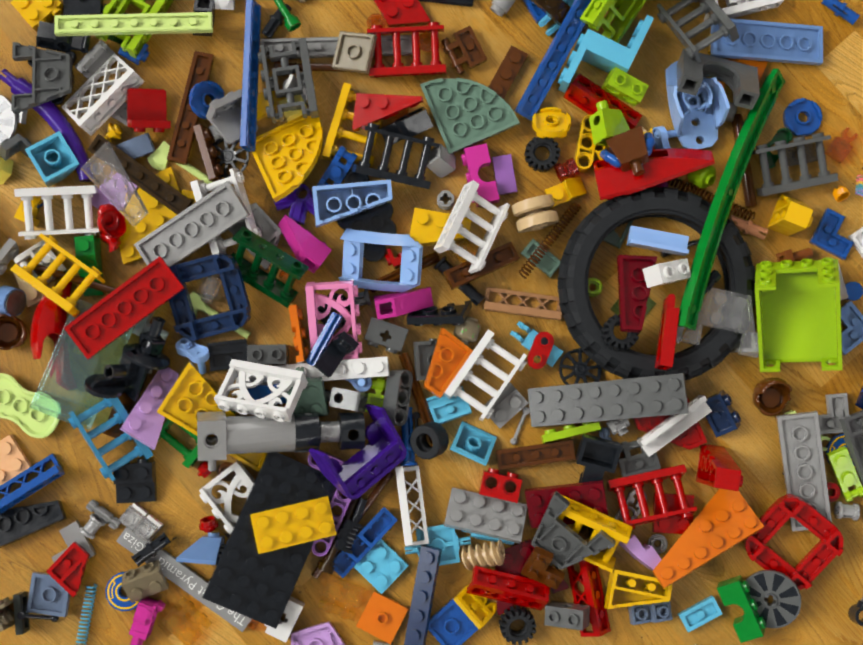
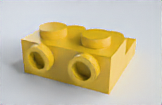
M13 0L10 2L36 32L38 31L39 21L50 22L54 19L55 15L63 13V4L59 0Z

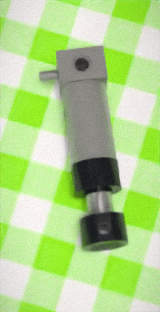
M225 411L197 412L198 461H208V470L211 472L216 470V460H227V454L309 452L311 448L319 451L320 443L338 442L339 450L364 449L365 419L363 412L338 413L337 421L321 422L318 413H293L291 422H278L266 417L226 416Z

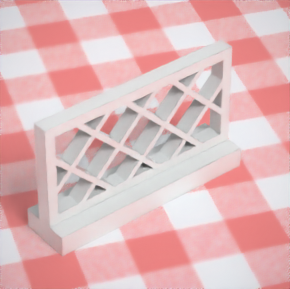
M114 53L61 108L85 132L92 136L127 100V90L129 88H139L145 81ZM118 61L117 68L111 69V66ZM111 74H116L114 80H109ZM104 76L103 82H98V79ZM102 87V92L96 94V88ZM91 89L90 95L84 96L85 92ZM89 101L88 107L82 108L83 102ZM75 103H77L76 109L69 110Z

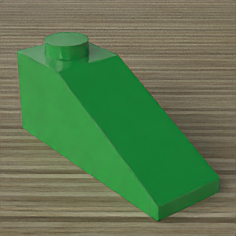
M94 235L74 237L76 258L89 268L94 266L102 272L100 238ZM80 269L79 276L86 278L88 273ZM88 287L83 295L84 297L104 295V292Z

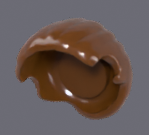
M0 313V350H11L22 346L28 336L26 325L18 317L12 315L10 317Z
M766 378L761 380L754 388L753 403L766 416L779 415L791 400L790 392H792V388L785 380L780 378Z

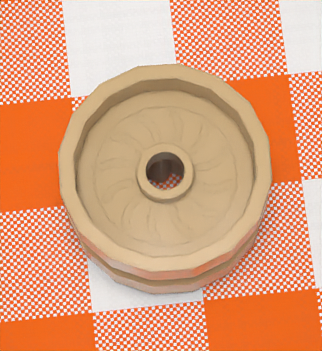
M551 194L532 197L511 206L515 217H523L516 222L518 233L540 230L559 222L557 211L548 210L555 204Z

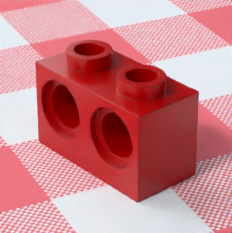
M488 468V471L483 470L478 492L480 495L518 503L522 479L518 478L519 474L507 472V475L499 474L500 470ZM489 477H494L497 481L496 485L492 488L486 486V480ZM509 481L515 483V489L512 492L505 490V485Z

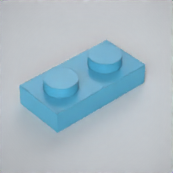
M711 595L679 612L678 616L689 633L723 613Z

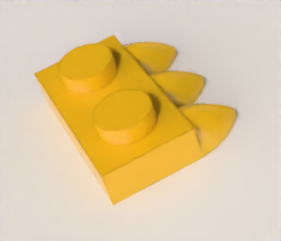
M467 585L453 600L475 626L481 629L495 614L497 603L493 602L485 605L488 598L466 593L469 586Z

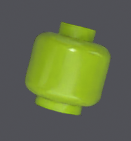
M710 165L688 173L687 178L689 182L701 189L713 185L716 180V169Z

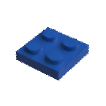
M454 598L437 611L429 621L428 630L441 645H462L478 630L475 624L453 600Z

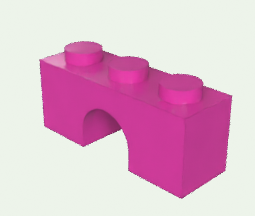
M487 143L464 148V154L461 155L463 166L467 165L468 173H465L467 183L472 180L476 181L479 184L477 189L478 195L492 204L498 203L500 198L496 181L484 182L478 176V171L481 168L491 164Z

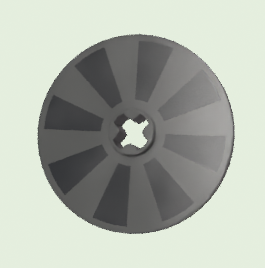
M762 570L755 572L746 579L750 587V597L756 600L758 605L757 612L759 617L764 618L767 628H781L789 625L796 619L800 612L802 601L800 591L790 577L775 570ZM769 595L773 596L774 600L772 603L768 602L767 598Z

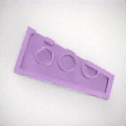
M169 367L158 370L120 430L154 450L165 417L157 413V410L177 381L179 374Z

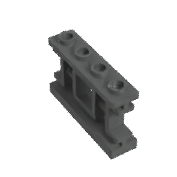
M306 38L298 39L299 42L297 43L292 41V51L274 53L272 45H268V47L260 45L261 52H258L259 64H263L264 69L260 70L262 82H266V88H263L265 100L269 102V106L266 107L267 117L272 119L273 124L277 123V121H284L283 112L302 109L303 118H307V116H311V118L319 117ZM298 50H300L303 72H300L299 65L289 66L288 62L290 59L298 58ZM267 55H270L271 62L281 61V67L272 68V77L269 74ZM296 73L298 87L279 90L277 76ZM302 86H306L309 108H306L304 101L295 102L294 100L295 95L303 94ZM272 91H275L277 98L286 97L287 99L286 104L277 105L278 113H275Z

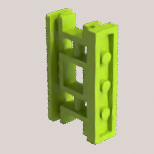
M111 0L104 7L103 14H124L130 3L142 9L141 13H166L174 0H156L152 8L151 5L145 3V0ZM152 34L134 35L133 38L129 35L113 36L123 40L120 45L122 50L129 52L130 56L136 59ZM99 35L96 38H102L106 42L110 35Z
M591 0L581 15L580 20L588 24L589 28L597 31L602 27L604 29L603 36L619 43L647 0H624L618 10L614 7L618 0Z

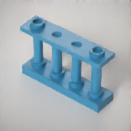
M118 397L103 398V401L78 416L73 411L68 413L70 415L69 423L73 429L78 428L102 466L99 470L105 479L109 477L111 481H114L115 477L112 472L138 456H143L145 459L153 456L148 446L125 432L99 449L93 444L91 439L116 424L124 423L129 414ZM106 407H113L116 412L113 414L114 417L88 433L85 431L81 422ZM127 440L134 441L136 446L133 451L107 466L102 458L104 454Z

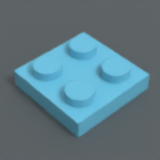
M381 538L354 568L382 594L409 564Z

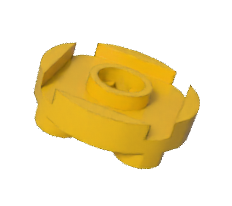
M545 107L540 109L539 113L536 114L535 112L533 115L532 127L539 138H564L570 130V115L567 112L565 115L561 112L562 109L557 107Z

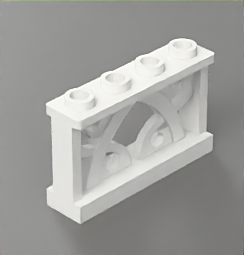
M231 359L227 375L218 394L214 397L218 408L226 412L230 410L242 415L251 414L259 418H271L278 422H291L292 414L301 393L308 384L304 372ZM236 377H239V384H234ZM263 381L267 382L269 389L273 393L264 398L254 400L247 388H254ZM274 383H275V384H279V385H276V387H277L278 389H276L275 387H273V384H274ZM293 387L291 394L288 395L287 392ZM240 389L231 394L232 396L237 395V398L227 397L230 391ZM281 397L287 399L285 407L275 406L278 403L282 405Z
M239 460L199 490L201 493L199 494L200 498L204 503L210 504L213 508L211 510L217 519L221 518L224 522L223 526L229 534H231L239 517L232 514L233 494L241 498H247L255 481ZM233 470L236 473L230 485L221 480ZM216 485H222L227 488V492L224 490L217 491L221 493L220 498H215L212 495V488ZM242 485L247 488L245 493L235 490L236 487L240 490Z

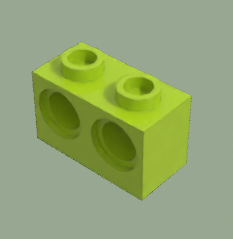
M615 67L609 71L601 89L634 107L641 103L649 85Z

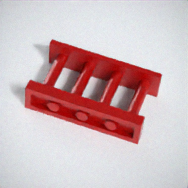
M430 22L428 26L382 28V25H372L371 29H367V34L376 35L377 41L374 49L375 65H373V68H370V78L446 74V64H442L439 57L438 32H444V25H440V22ZM431 32L432 62H430V65H423V62L420 60L419 33ZM412 33L413 63H411V66H404L401 62L400 34ZM392 34L394 64H392V67H385L382 64L381 35Z
M685 464L608 480V492L614 491L617 495L623 523L632 526V530H634L637 525L681 516V519L693 517L697 507H688L681 482L682 476L687 472ZM671 479L674 482L681 510L669 512L662 486L663 480ZM652 483L654 485L662 514L650 516L643 490L644 484ZM633 487L635 489L642 518L631 520L624 495L625 488Z

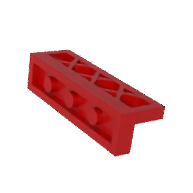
M580 73L563 96L589 115H593L598 111L596 103L606 100L609 109H619L622 111L630 130L635 128L643 116Z
M582 560L579 562L581 570L579 574L574 570L573 565L567 567L574 604H581L584 601L587 605H590L589 622L592 624L593 631H587L585 628L583 631L580 630L581 637H601L610 632L611 628L607 609L604 608L605 599L598 566ZM579 581L584 585L583 593L578 589L577 584Z
M475 565L472 582L467 587L466 593L541 611L549 602L550 587L533 579Z

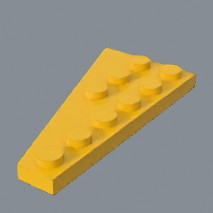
M189 361L161 403L157 413L197 436V412L223 410L218 408L214 400L215 395H217L215 390ZM230 410L225 411L226 416H236ZM267 453L228 455L259 472Z

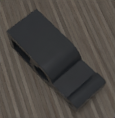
M39 21L36 47L61 52H68L72 49L88 53L91 36H56L54 34V23Z
M421 107L380 129L413 137L434 126L427 110ZM382 134L384 141L386 142L387 135ZM394 137V142H393V144H394V143H397V142H399V141H401V140H404V139H399V138H395V137Z

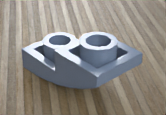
M149 133L116 145L133 159L144 157L156 151Z
M670 601L628 607L630 624L632 625L673 620Z

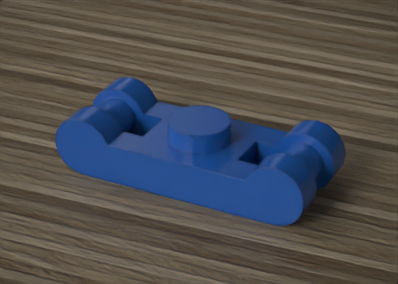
M341 145L316 186L330 185L326 183L328 178L333 180L334 184H341L358 156L354 153H349L346 151L347 148ZM341 157L348 160L346 164L340 161Z

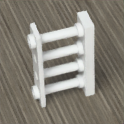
M231 168L229 169L230 177L206 184L204 180L190 182L196 202L226 181L234 184L235 191L250 213L248 217L240 222L245 221L247 229L262 238L261 231L256 226L243 184L245 182L244 175L239 169ZM221 235L209 242L212 255L218 253L226 254L225 250L227 247L238 244L232 238L224 240L221 238Z
M474 180L463 186L433 249L438 253L452 250L472 263L468 271L471 274L481 271L486 265L485 259L502 222L508 216L507 211L510 207V204L506 203L497 208L478 195L477 189L479 184ZM472 201H475L494 214L491 223L470 211L469 206ZM467 217L487 231L483 240L462 227L463 218ZM457 233L479 246L475 256L455 243L454 238Z
M98 186L14 189L15 197H21V200H23L26 231L18 232V236H24L25 239H37V235L41 233L43 235L84 233L85 236H97L96 232H100L98 227H94L91 197H93L94 193H98ZM73 194H81V198L84 200L86 228H74L71 200ZM53 195H61V199L64 201L66 229H54L51 201ZM33 196H41V200H43L46 230H34L31 203Z
M489 329L444 392V396L448 399H451L452 396H458L483 413L479 418L480 421H483L484 418H490L494 412L492 407L516 371L519 370L521 372L527 363L525 361L526 354H523L518 359L496 344L495 340L492 339L495 333ZM485 348L493 350L515 365L509 375L484 359L482 353ZM474 364L477 366L481 365L504 381L498 391L473 374L471 369ZM463 380H469L494 397L487 407L462 390L460 385Z

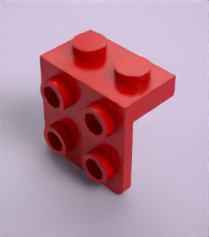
M129 88L127 90V127L134 128V132H146L145 128H153V132H165V129H171V121H167L166 91L164 89Z

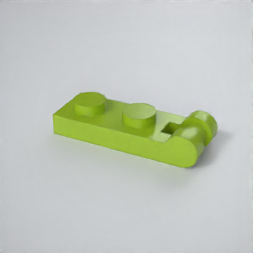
M843 446L826 453L845 501L848 503L853 501L855 497H863V487L847 448ZM854 485L855 489L849 491L848 487Z

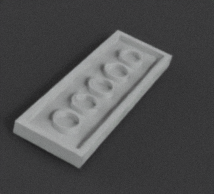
M226 181L136 242L134 246L146 265H149L161 256L167 265L171 267L248 217L250 213L230 181Z
M810 411L776 416L786 494L801 497L832 522L818 412ZM790 517L792 532L808 530L795 518Z

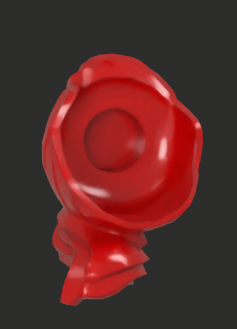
M103 204L99 206L97 211V227L101 232V240L109 245V252L118 249L121 244L119 238L126 232L125 215L116 206Z

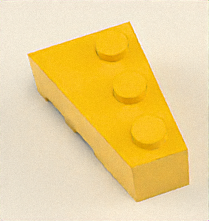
M780 193L767 228L786 236L793 235L810 227L813 221V216H811L813 209L800 200Z
M414 208L410 237L414 241H418L422 246L436 244L450 214ZM465 217L461 223L463 224L462 227L470 231L471 220ZM459 233L454 238L455 242L468 240Z

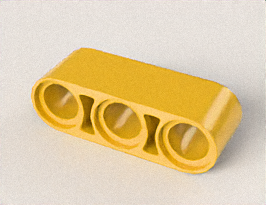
M591 115L585 116L579 127L574 168L580 173L588 171L594 159L596 145L593 143L591 129L585 126V122L589 121ZM588 140L591 143V147H584L582 141ZM581 158L586 159L588 166H581L578 160Z

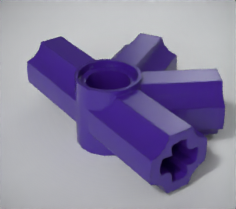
M303 183L283 199L277 202L274 201L277 211L290 208L289 218H293L297 224H305L308 211L315 217L312 191ZM301 191H307L305 198L301 199L298 197Z

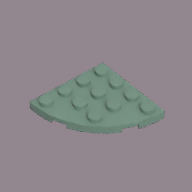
M439 78L420 84L449 154H454L520 124L510 105L495 91L483 84L463 78Z

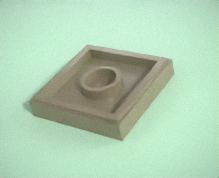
M340 31L332 68L334 70L369 74L377 36L374 34Z

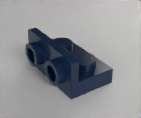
M722 390L718 394L707 398L706 403L712 412L706 415V418L716 438L739 428L741 418L737 411L734 412L731 406L732 400L728 393L725 394L724 390Z

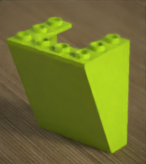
M826 257L821 260L807 258L801 261L782 260L780 262L762 261L756 263L755 301L760 372H780V363L819 361H821L822 371L843 370L838 259Z

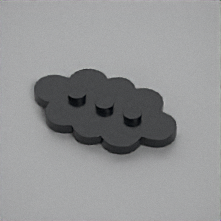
M349 170L344 178L345 183L370 181L368 175L355 173L352 170ZM389 202L337 220L338 225L344 231L346 228H352L354 230L397 233L396 225L391 220L393 207ZM364 243V258L367 261L377 262L385 256V245Z

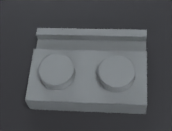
M510 382L492 407L494 412L490 419L499 429L528 404L526 399ZM492 397V398H491L487 403H485L484 405L487 407V406L489 405V403L491 402V400H492L494 397Z

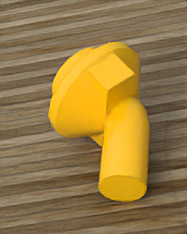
M110 122L108 123V130L104 138L112 143V138L122 139L121 134L123 132L116 123L113 125Z

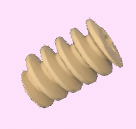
M498 540L496 546L495 542L491 541L490 547L484 542L483 549L478 543L475 546V550L473 545H469L468 551L463 546L461 552L462 561L467 570H473L475 565L484 568L496 565L501 566L505 559L503 542Z

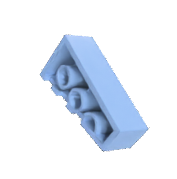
M391 179L312 186L316 228L391 202L393 199Z

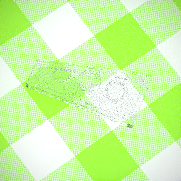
M105 142L80 169L132 226H136L149 212L111 144Z

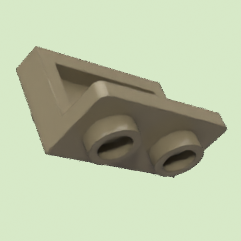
M159 560L148 562L141 567L130 569L122 574V588L131 603L169 589V584L161 571Z

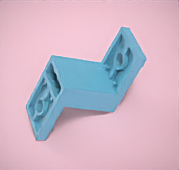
M647 15L644 21L640 19L626 47L590 29L587 30L586 34L581 33L574 48L577 51H572L566 64L569 68L564 67L557 83L560 84L558 90L563 93L566 92L581 60L607 73L615 67L627 73L654 18Z

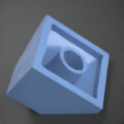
M208 532V535L202 536L176 557V562L216 565L219 561V549L221 544H224L225 536H220L219 532Z

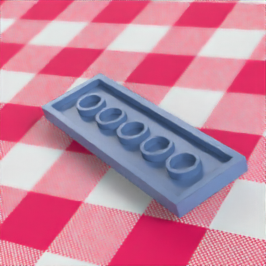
M730 18L736 25L739 38L732 42L728 36H723L711 44V56L719 58L819 66L823 64V26ZM718 24L711 26V34L719 30Z

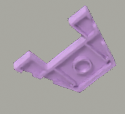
M330 621L291 633V645H346Z

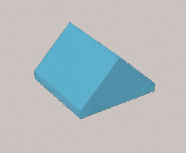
M462 421L450 446V450L486 466L497 437Z

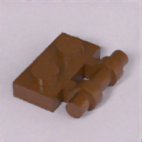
M471 26L454 33L455 42L450 43L448 38L441 41L444 46L443 50L445 54H448L452 61L451 66L453 69H456L458 75L465 72L462 66L465 63L472 69L487 61V57ZM457 48H459L461 53L463 54V56L460 58L457 57L454 51Z

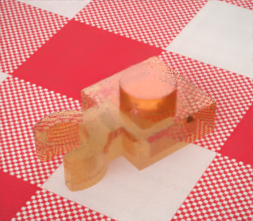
M848 127L841 132V138L835 137L825 151V154L839 164L844 161L853 148L849 143L858 136L855 133L851 138L848 137L847 132L850 129Z

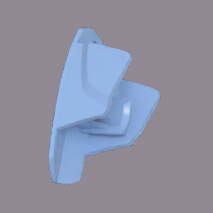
M676 61L665 70L668 105L674 130L683 148L698 150L710 148L718 140V128L723 125L729 113L730 105L722 84L717 81L716 77H703L696 96L677 91L678 61ZM691 121H696L697 126H694ZM697 137L701 140V144L696 142Z

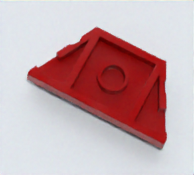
M373 0L389 27H397L399 25L410 26L417 23L428 24L431 22L418 0Z

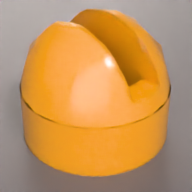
M839 185L838 189H833L832 195L837 202H842L849 197L850 191L845 186Z

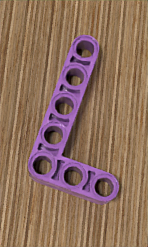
M319 450L323 453H326L329 458L336 459L340 463V465L346 462L341 458L331 455L325 451ZM309 454V465L317 470H320L317 464L313 462V457L311 456V454ZM336 489L330 503L331 511L335 505L342 508L341 515H335L332 512L336 533L352 500L342 497L338 489ZM336 535L314 540L312 552L319 557L326 555ZM318 542H324L326 544V550L319 551L316 547V544Z

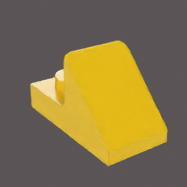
M580 176L566 179L563 183L545 189L546 195L551 194L553 196L555 204L552 208L587 194Z

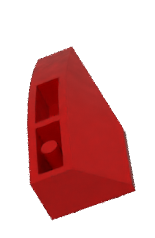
M680 148L653 149L652 154L648 156L649 162L643 164L645 173L640 176H634L631 169L623 172L620 167L615 168L604 160L593 161L600 200H609L621 195H631L715 164L712 151Z

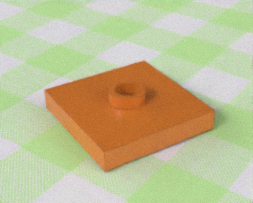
M374 590L356 627L391 645L409 608Z

